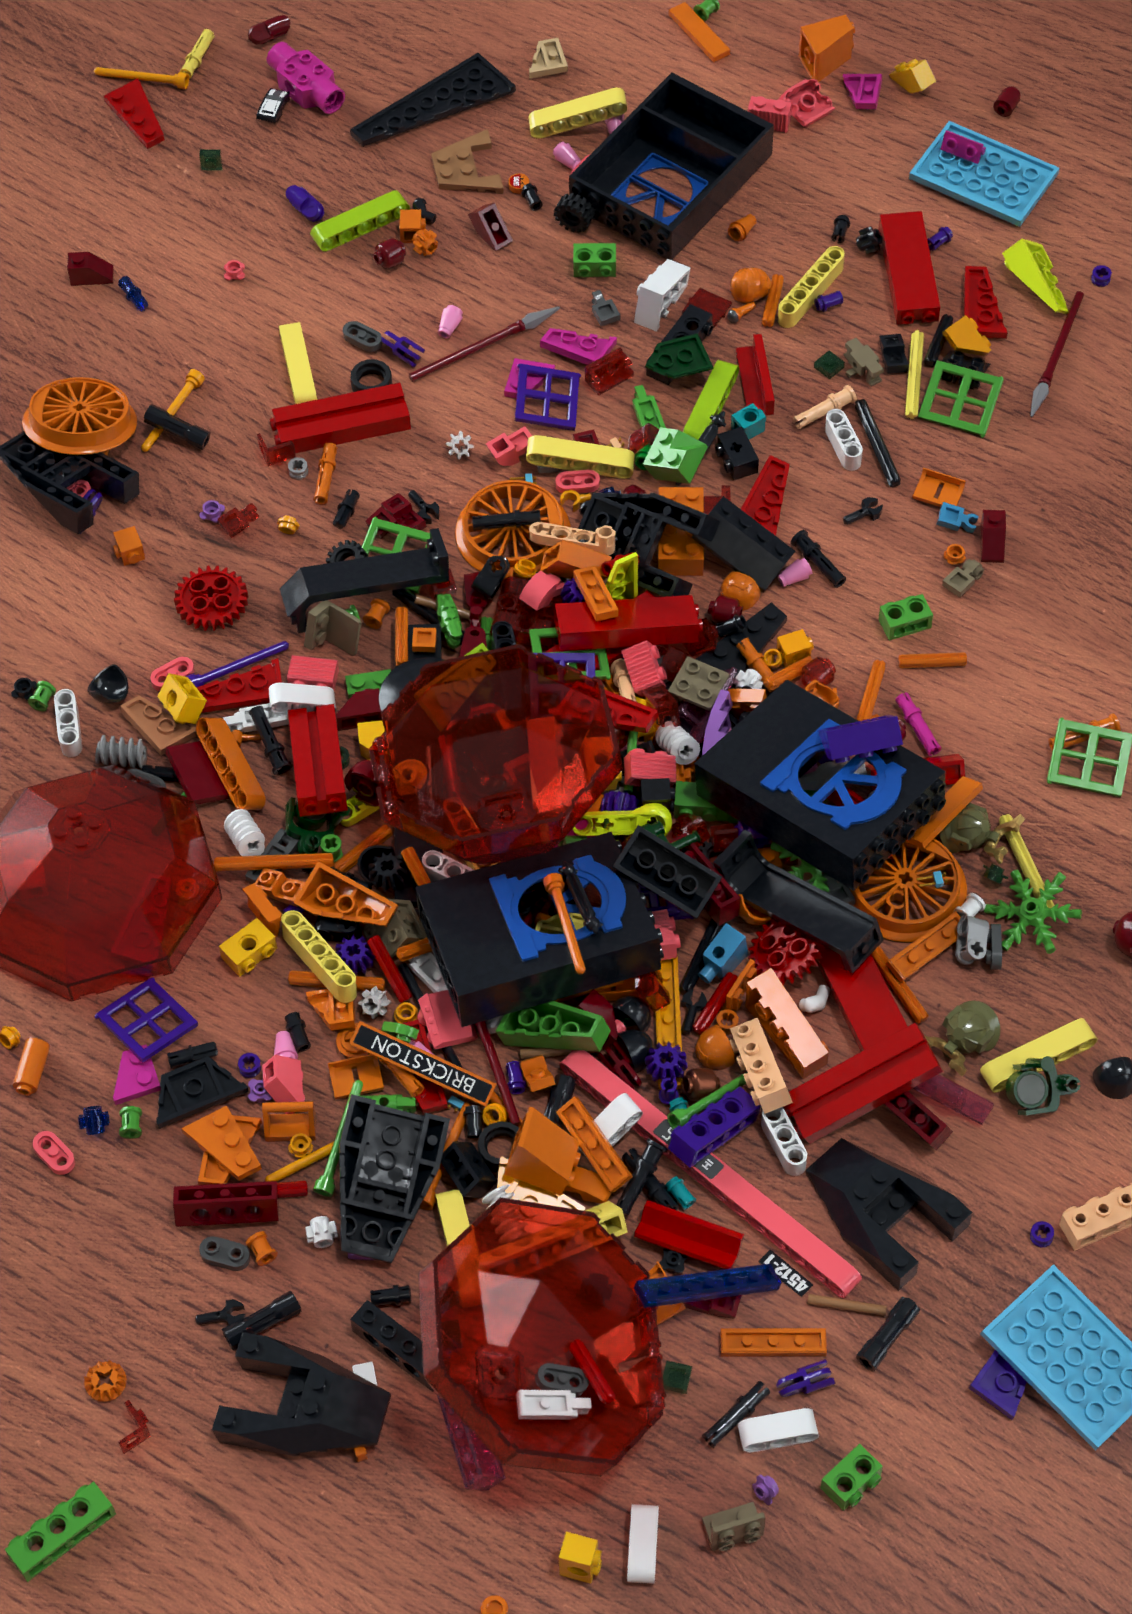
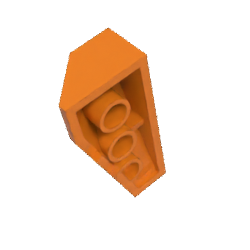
M319 861L293 902L314 915L387 927L399 907L396 903Z

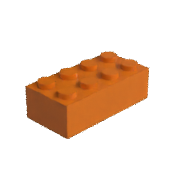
M659 487L658 495L704 513L703 487ZM667 524L658 543V569L673 576H703L704 547L691 538L693 534Z

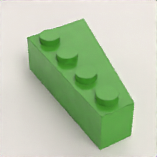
M556 1001L506 1014L496 1029L497 1035L505 1046L598 1052L601 1051L611 1031L603 1016Z

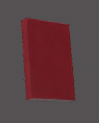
M201 741L168 746L165 753L191 806L231 799Z

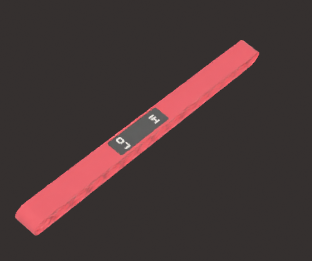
M572 1050L559 1063L561 1070L567 1076L574 1078L576 1084L605 1107L619 1095L627 1093L643 1112L642 1117L632 1129L646 1141L649 1138L668 1149L671 1141L670 1135L674 1129L669 1125L667 1116L587 1051ZM669 1149L667 1152H663L667 1158L837 1296L845 1298L862 1280L860 1273L851 1264L713 1153H710L689 1168Z

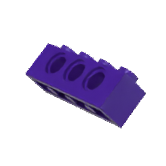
M741 1087L732 1092L728 1091L717 1103H710L704 1112L699 1115L694 1114L688 1123L683 1126H677L670 1135L671 1141L668 1149L691 1168L756 1122L761 1105L755 1106L752 1096Z

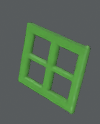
M937 360L918 418L977 434L983 438L986 435L1004 379L1002 376L997 377ZM943 372L963 377L958 394L938 389ZM972 380L992 385L987 402L966 397ZM935 394L955 400L950 417L930 412ZM964 403L985 408L979 425L959 420Z
M374 517L362 548L368 555L369 552L381 555L402 552L407 537L426 542L427 539H430V533ZM378 529L398 534L392 551L372 545ZM421 586L408 587L406 589L419 594Z
M556 628L529 629L532 653H542L540 638L558 637ZM606 648L545 652L595 653L598 656L600 670H595L596 680H609L611 678ZM539 663V683H560L559 673L546 674L544 663ZM567 663L566 682L576 681L577 679L586 681V671H578L576 663Z
M1060 718L1047 783L1121 797L1132 744V733ZM1067 730L1089 735L1086 753L1063 749ZM1099 737L1122 742L1118 760L1095 756ZM1061 756L1084 760L1081 779L1058 774ZM1094 762L1117 767L1113 785L1091 781Z

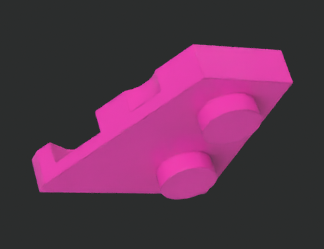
M843 74V82L855 108L876 109L882 84V74Z
M514 358L504 390V397L516 398L518 364L555 369V365ZM527 373L526 389H538L543 384L546 376Z
M130 1050L122 1052L113 1095L115 1105L160 1091L161 1087L152 1059L149 1058L142 1063Z

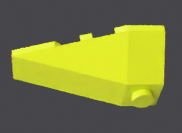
M1020 239L1002 253L1005 258L1004 263L1006 267L1055 312L1065 315L1068 313L1063 294L1055 286L1058 283L1057 277L1050 272L1053 265L1042 244Z
M636 552L616 560L605 585L613 600L634 599L638 596V555Z

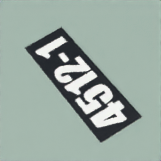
M771 1249L758 1261L801 1297L813 1286L810 1281Z

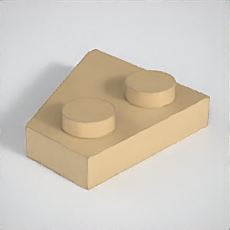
M553 38L538 41L533 64L529 69L530 79L568 72V65L559 39Z

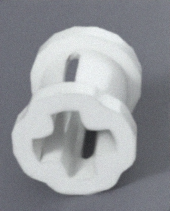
M969 893L966 896V901L961 907H956L954 912L956 911L961 917L963 915L974 917L979 911L982 912L986 908V904L977 894Z

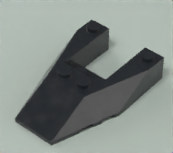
M24 431L0 446L1 461L61 526L76 534H80L94 525L93 503L66 489L68 486L80 479L86 480L90 486L123 504L140 494L139 472L101 452L86 455L54 452L34 443Z
M593 493L578 529L595 532L597 528L604 525L611 526L616 531L615 552L609 556L614 559L617 555L636 552L639 555L638 586L666 597L689 595L693 586L692 583L649 565L666 525L669 524L712 542L720 521L656 493Z
M843 1138L837 1141L806 1169L811 1183L825 1203L831 1219L836 1223L842 1239L898 1291L917 1274L919 1261L887 1232L913 1208H916L951 1241L956 1239L970 1226L973 1212L953 1194L915 1172Z
M242 1333L235 1355L241 1368L288 1377L277 1415L219 1405L212 1427V1432L219 1443L291 1456H298L300 1453L311 1451L320 1453L327 1452L328 1449L343 1447L344 1449L378 1444L391 1399L390 1392L322 1355L268 1336Z

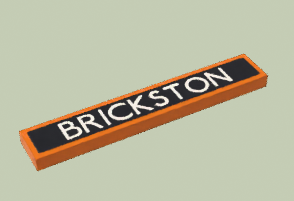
M361 1021L358 1022L349 1042L354 1047L485 1107L496 1087L494 1082Z

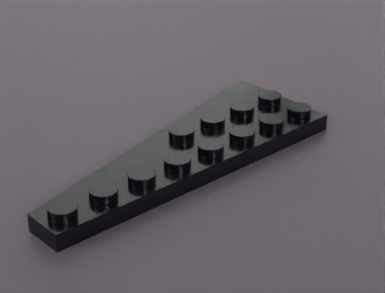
M476 53L351 128L350 135L362 146H366L512 94L516 91V85L481 54Z
M771 602L746 621L747 627L743 632L737 631L728 634L696 658V660L729 673V678L722 689L728 691V689L733 687V682L739 671L745 672L749 669V666L746 664V658L736 645L738 643L742 645L741 640L749 638L757 652L762 653L767 643L776 636L787 622V615ZM675 677L665 683V688L649 693L643 698L647 700L651 708L658 710L659 716L656 719V724L661 725L667 721H674L692 737L699 733V729L705 721L709 720L711 710L708 711L687 701L679 702L675 710L667 707L668 690Z

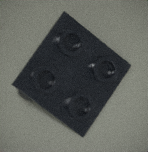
M950 350L942 360V362L985 373L991 365L982 358H972L966 356L961 351ZM943 372L941 376L942 380L952 381L954 384L958 378V375L953 377V374ZM961 376L958 385H961L963 379ZM972 380L969 389H978L981 382Z

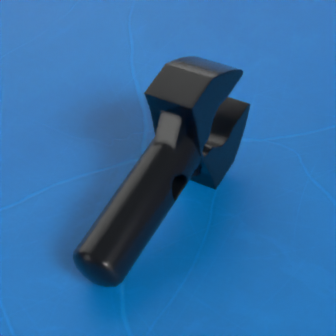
M411 490L408 493V497L420 509L417 514L425 520L426 524H432V519L427 512L434 514L439 520L440 510L436 502L427 504L415 490Z
M867 497L862 500V508L844 516L843 522L848 525L865 516L871 517L874 521L881 516L883 505L877 508H870L878 505V498Z
M693 990L683 995L681 1006L687 1009L681 1029L684 1034L691 1033L696 1013L702 1011L707 1004V999L703 992H701L700 1000L695 1005H692L691 1001Z
M226 1300V1306L222 1310L198 1314L195 1317L197 1325L225 1321L230 1325L239 1319L246 1318L245 1314L231 1315L233 1311L244 1310L245 1308L237 1300Z

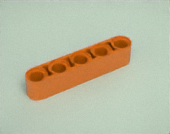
M200 718L196 723L197 736L235 807L244 810H261L265 805V794L226 721L223 718Z

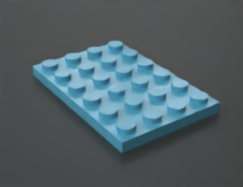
M948 121L911 170L909 179L1020 227L1059 174V167ZM948 130L984 144L983 147H986L984 155H981L979 164L940 150L945 131Z
M1054 1264L980 1333L1095 1451L1132 1416V1342Z

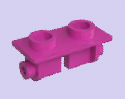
M946 130L940 150L979 164L980 157L984 155L986 147H983L984 144Z

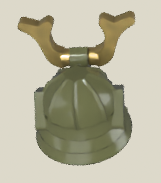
M969 803L939 834L943 845L951 853L970 851L971 848H981L985 844L984 851L989 856L995 857V860L1001 864L1008 850L1005 846L995 848L1004 833L1008 831L1018 832L1025 818L1019 814L1013 820L1001 824L991 831L992 825L988 818L987 809Z
M967 1001L957 1005L944 1019L942 1025L947 1028L948 1043L938 1037L925 1036L930 1047L939 1048L951 1060L948 1066L955 1069L959 1075L964 1076L967 1070L964 1067L965 1057L962 1054L974 1051L981 1053L992 1050L1000 1037V1022L996 1013L987 1004L980 1001Z

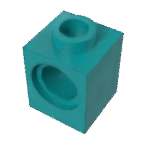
M752 403L731 415V430L742 427L750 440L765 431L766 415Z

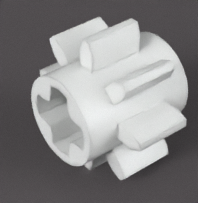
M459 431L458 436L450 434L452 440L451 442H446V445L452 449L448 453L450 455L457 453L458 459L463 454L469 457V448H474V445L468 443L471 436L468 435L464 438L462 431ZM459 440L465 444L460 450L455 446V444H459Z
M747 669L746 672L740 670L733 682L737 685L735 689H741L745 685L750 686L752 689H762L763 686L761 675L753 669Z
M374 986L371 991L366 989L361 994L364 999L358 1002L364 1010L362 1014L367 1013L371 1015L372 1019L376 1018L378 1014L384 1015L387 1012L384 1006L391 1003L390 1000H387V991H380L377 986Z
M326 1216L311 1219L310 1226L305 1227L308 1243L314 1242L316 1248L328 1247L333 1244V1238L338 1237L335 1221L329 1222V1218Z

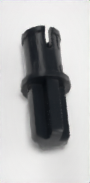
M348 489L343 501L337 506L338 512L334 518L333 525L338 529H343L349 517L355 512L354 507L360 497L356 490L352 489L351 492V489Z
M209 1042L194 1047L189 1045V1048L167 1053L170 1067L174 1068L197 1061L206 1056H217L218 1048L215 1042Z

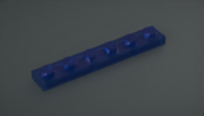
M763 1264L640 1280L636 1282L634 1289L644 1308L775 1291L779 1290L782 1283L772 1265Z

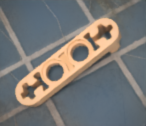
M535 522L529 527V538L537 544L553 546L563 539L608 556L615 552L616 531L611 526L604 525L597 528L595 532L545 522ZM564 535L566 538H557L556 536ZM585 539L588 542H579L578 540Z

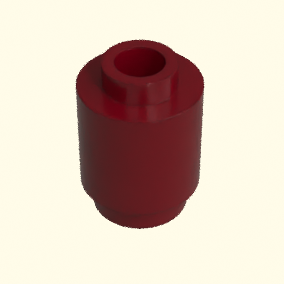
M1012 86L1002 90L993 104L994 110L998 115L1008 117L1012 114L1020 102L1019 90Z

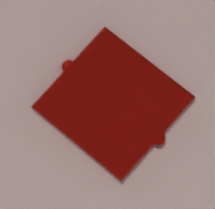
M699 288L694 296L689 298V302L682 310V314L690 304L713 314L712 324H714L715 328L719 321L725 318V314L731 307L732 302Z

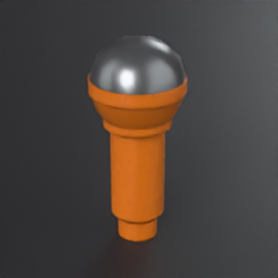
M751 302L740 308L730 309L727 313L728 320L732 323L739 322L743 315L756 307V304Z

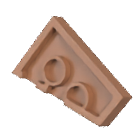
M137 696L120 705V712L161 756L165 754L168 746L183 744L197 736L195 726L189 727L186 724L176 722L172 716L164 713L161 707L141 696Z

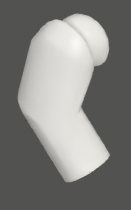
M819 985L815 996L800 1000V1010L808 1013L823 1010L831 989L826 985Z

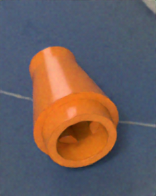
M747 214L745 217L732 222L728 228L730 238L734 241L744 240L756 224V218L752 214Z

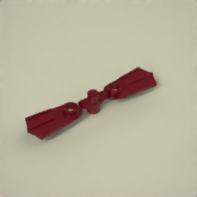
M480 572L464 574L466 604L470 607V627L466 628L464 632L459 659L482 642L487 648L485 631L480 627L482 608L487 605L488 598L471 588L473 581Z

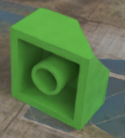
M660 428L642 465L654 479L690 484L708 446L678 429Z

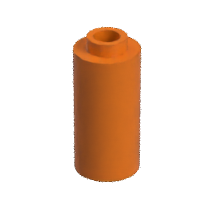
M38 1038L26 1039L13 1081V1087L17 1093L29 1096L37 1092L50 1049V1045L46 1041Z

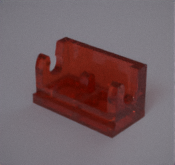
M621 347L585 366V381L599 396L632 378L634 372L629 366L633 365V363Z
M664 685L641 690L643 697L647 700L650 707L658 710V722L662 727H665L664 718L668 715L674 727L681 726L678 702Z

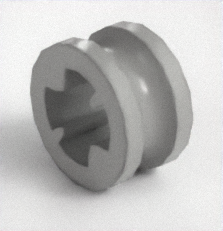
M297 457L289 461L288 470L291 478L301 480L308 475V465L305 459Z

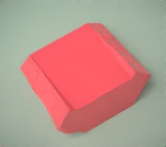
M805 79L788 88L777 99L792 103L791 115L803 127L811 125L836 109L832 105L831 99L819 92L821 86L815 79Z
M448 990L431 994L426 993L418 999L421 1008L417 1018L422 1025L427 1026V1039L435 1050L478 1039L474 1024L465 1027L461 1026Z

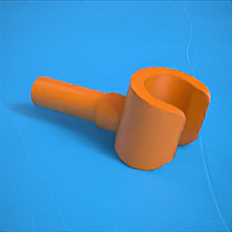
M240 730L232 731L239 747L242 741L262 740L259 734L247 735L243 734Z

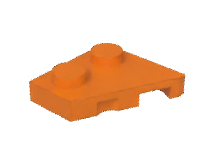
M328 989L306 992L307 1001L331 1031L355 1027V1000L349 1003L339 1002Z

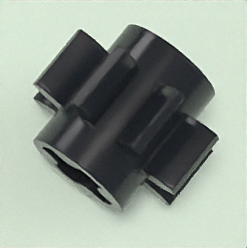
M872 226L859 230L860 236L856 238V243L861 251H866L869 254L880 250L879 244L883 242V238L878 229L873 230Z

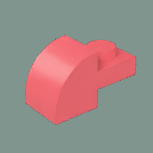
M524 426L509 436L504 432L487 442L486 446L500 465L511 466L519 463V456L527 452L528 439L532 435Z
M539 571L528 581L519 599L537 611L549 606L552 598L561 594L565 583L554 574H545Z

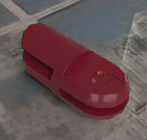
M281 15L258 23L250 28L248 38L251 43L260 45L283 36L290 28V19L285 15Z
M614 1041L612 1045L623 1060L620 1061L609 1046L604 1048V1051L613 1062L614 1067L610 1065L601 1052L597 1053L596 1056L605 1067L635 1090L625 1074L628 1073L638 1087L642 1085L641 1079L632 1069L631 1059L620 1045Z

